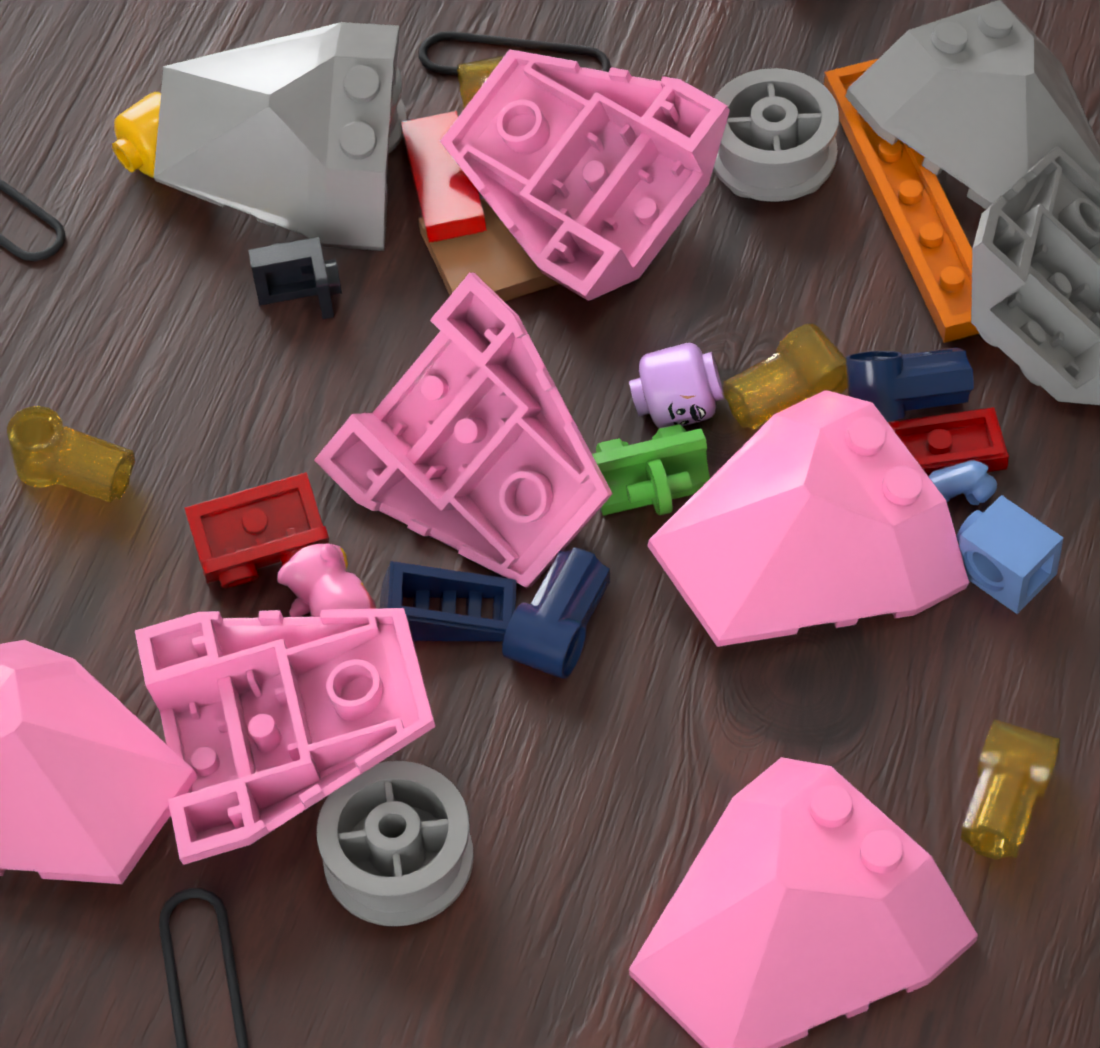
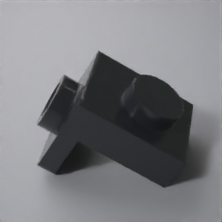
M319 237L288 243H276L271 246L248 250L259 306L318 295L322 319L334 318L331 296L342 294L336 259L324 261Z

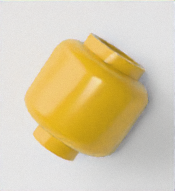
M153 92L119 114L114 122L117 141L112 144V148L120 163L130 172L139 169L142 173L154 178L161 92Z

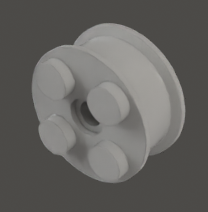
M769 68L740 75L728 82L717 93L715 99L726 104L730 112L713 170L717 177L735 195L761 201H787L817 191L832 174L837 160L835 136L839 125V110L833 95L822 83L811 76L794 70Z
M407 761L378 763L329 794L320 811L317 823V842L323 859L328 886L337 901L346 910L367 922L384 926H406L438 915L448 908L462 893L468 883L473 867V844L469 832V816L464 799L449 779L425 765Z

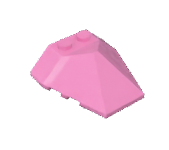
M509 50L440 142L544 275L590 301L639 279L709 185L730 110L726 104L680 79L662 76L661 81L631 76L629 71L611 67L609 72L580 67L577 61Z
M469 272L430 319L440 330L437 336L373 413L352 414L314 461L356 503L372 511H380L408 525V529L422 536H431L459 550L458 554L508 579H514L516 583L529 588L534 585L554 562L558 553L568 546L613 493L519 315L475 273Z
M827 390L774 414L648 542V548L717 647L795 635L798 633L799 628L834 623L836 628L856 625L859 618L893 613L894 619L914 616L965 590L969 584L946 499L872 402Z
M404 608L321 610L320 617H283L280 610L259 611L258 618H222L219 611L196 612L135 631L145 685L160 711L166 744L197 775V779L186 794L168 799L179 858L183 865L251 845L436 727Z
M26 640L0 644V876H3L5 869L37 871L42 879L123 884L171 816L168 799L184 795L188 792L197 779L195 771L74 658Z
M781 757L731 799L630 966L629 975L703 1048H780L808 1036L809 1029L844 1014L847 1018H851L867 1011L869 1004L903 989H906L907 993L928 985L977 941L978 934L932 856L831 766Z

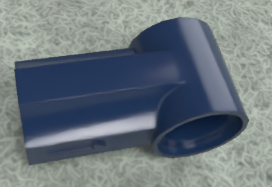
M960 348L904 355L896 351H868L851 354L846 357L848 396L872 402L887 422L904 418L908 410L967 403L970 392L974 389L973 368L968 362L966 350Z
M574 547L570 551H560L531 604L522 602L513 613L503 640V656L562 679H567L576 667L582 653L586 638V626L610 583V568L603 565L596 558L595 554Z

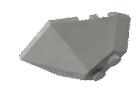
M1001 0L908 30L847 89L845 97L878 136L891 145H894L898 139L925 157L922 166L936 176L944 170L968 186L967 197L984 209L992 205L1057 146L1100 185V146L1062 63Z
M340 22L163 66L154 168L155 181L218 206L224 207V205L245 212L255 216L257 221L272 227L278 225L304 235L308 239L319 237L320 244L324 247L384 251L388 204L387 167L393 84H396L399 26Z
M1057 146L981 214L972 249L971 323L976 326L979 334L988 344L995 347L998 346L1020 366L1022 373L1031 383L1042 386L1057 401L1100 405V185Z

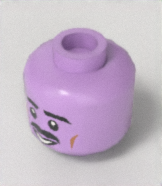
M684 343L647 353L641 358L639 363L640 378L629 381L638 415L642 416L650 413L654 424L658 428L677 424L686 426L708 420L715 414L716 401L724 400L723 388L712 352L702 354L701 349L693 343Z

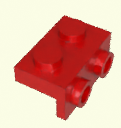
M307 472L184 508L206 583L220 580L222 588L235 587L251 582L259 577L257 569L279 562L283 566L302 548L314 544L329 543L326 526H323Z

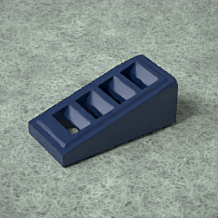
M390 561L381 586L380 609L404 608L413 641H503L510 619L515 612L516 580ZM403 598H413V607L402 606ZM429 598H440L439 611L429 610ZM456 598H466V615L455 614ZM482 598H493L492 619L481 618Z

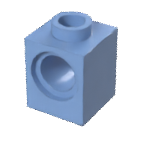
M1002 495L984 512L976 510L969 515L957 533L956 537L968 580L1016 614L1057 575L1063 537Z

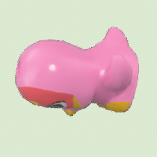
M329 543L314 544L302 548L281 567L277 575L278 583L288 586L297 596L289 611L291 617H301L309 612L311 617H320L321 610L376 609V605L362 581L355 574L346 572L348 567L347 556L344 550L337 545Z

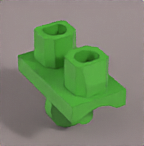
M677 424L660 428L652 437V440L629 445L620 438L598 443L596 453L592 454L613 493L600 508L602 515L651 504L654 505L658 515L672 513V499L695 494L710 479L706 455L707 443L702 429L687 432L683 426Z

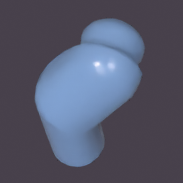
M969 460L933 471L928 476L946 499V502L963 493L970 504L979 505L980 502L984 503L997 490V481L987 473L988 466L975 460Z

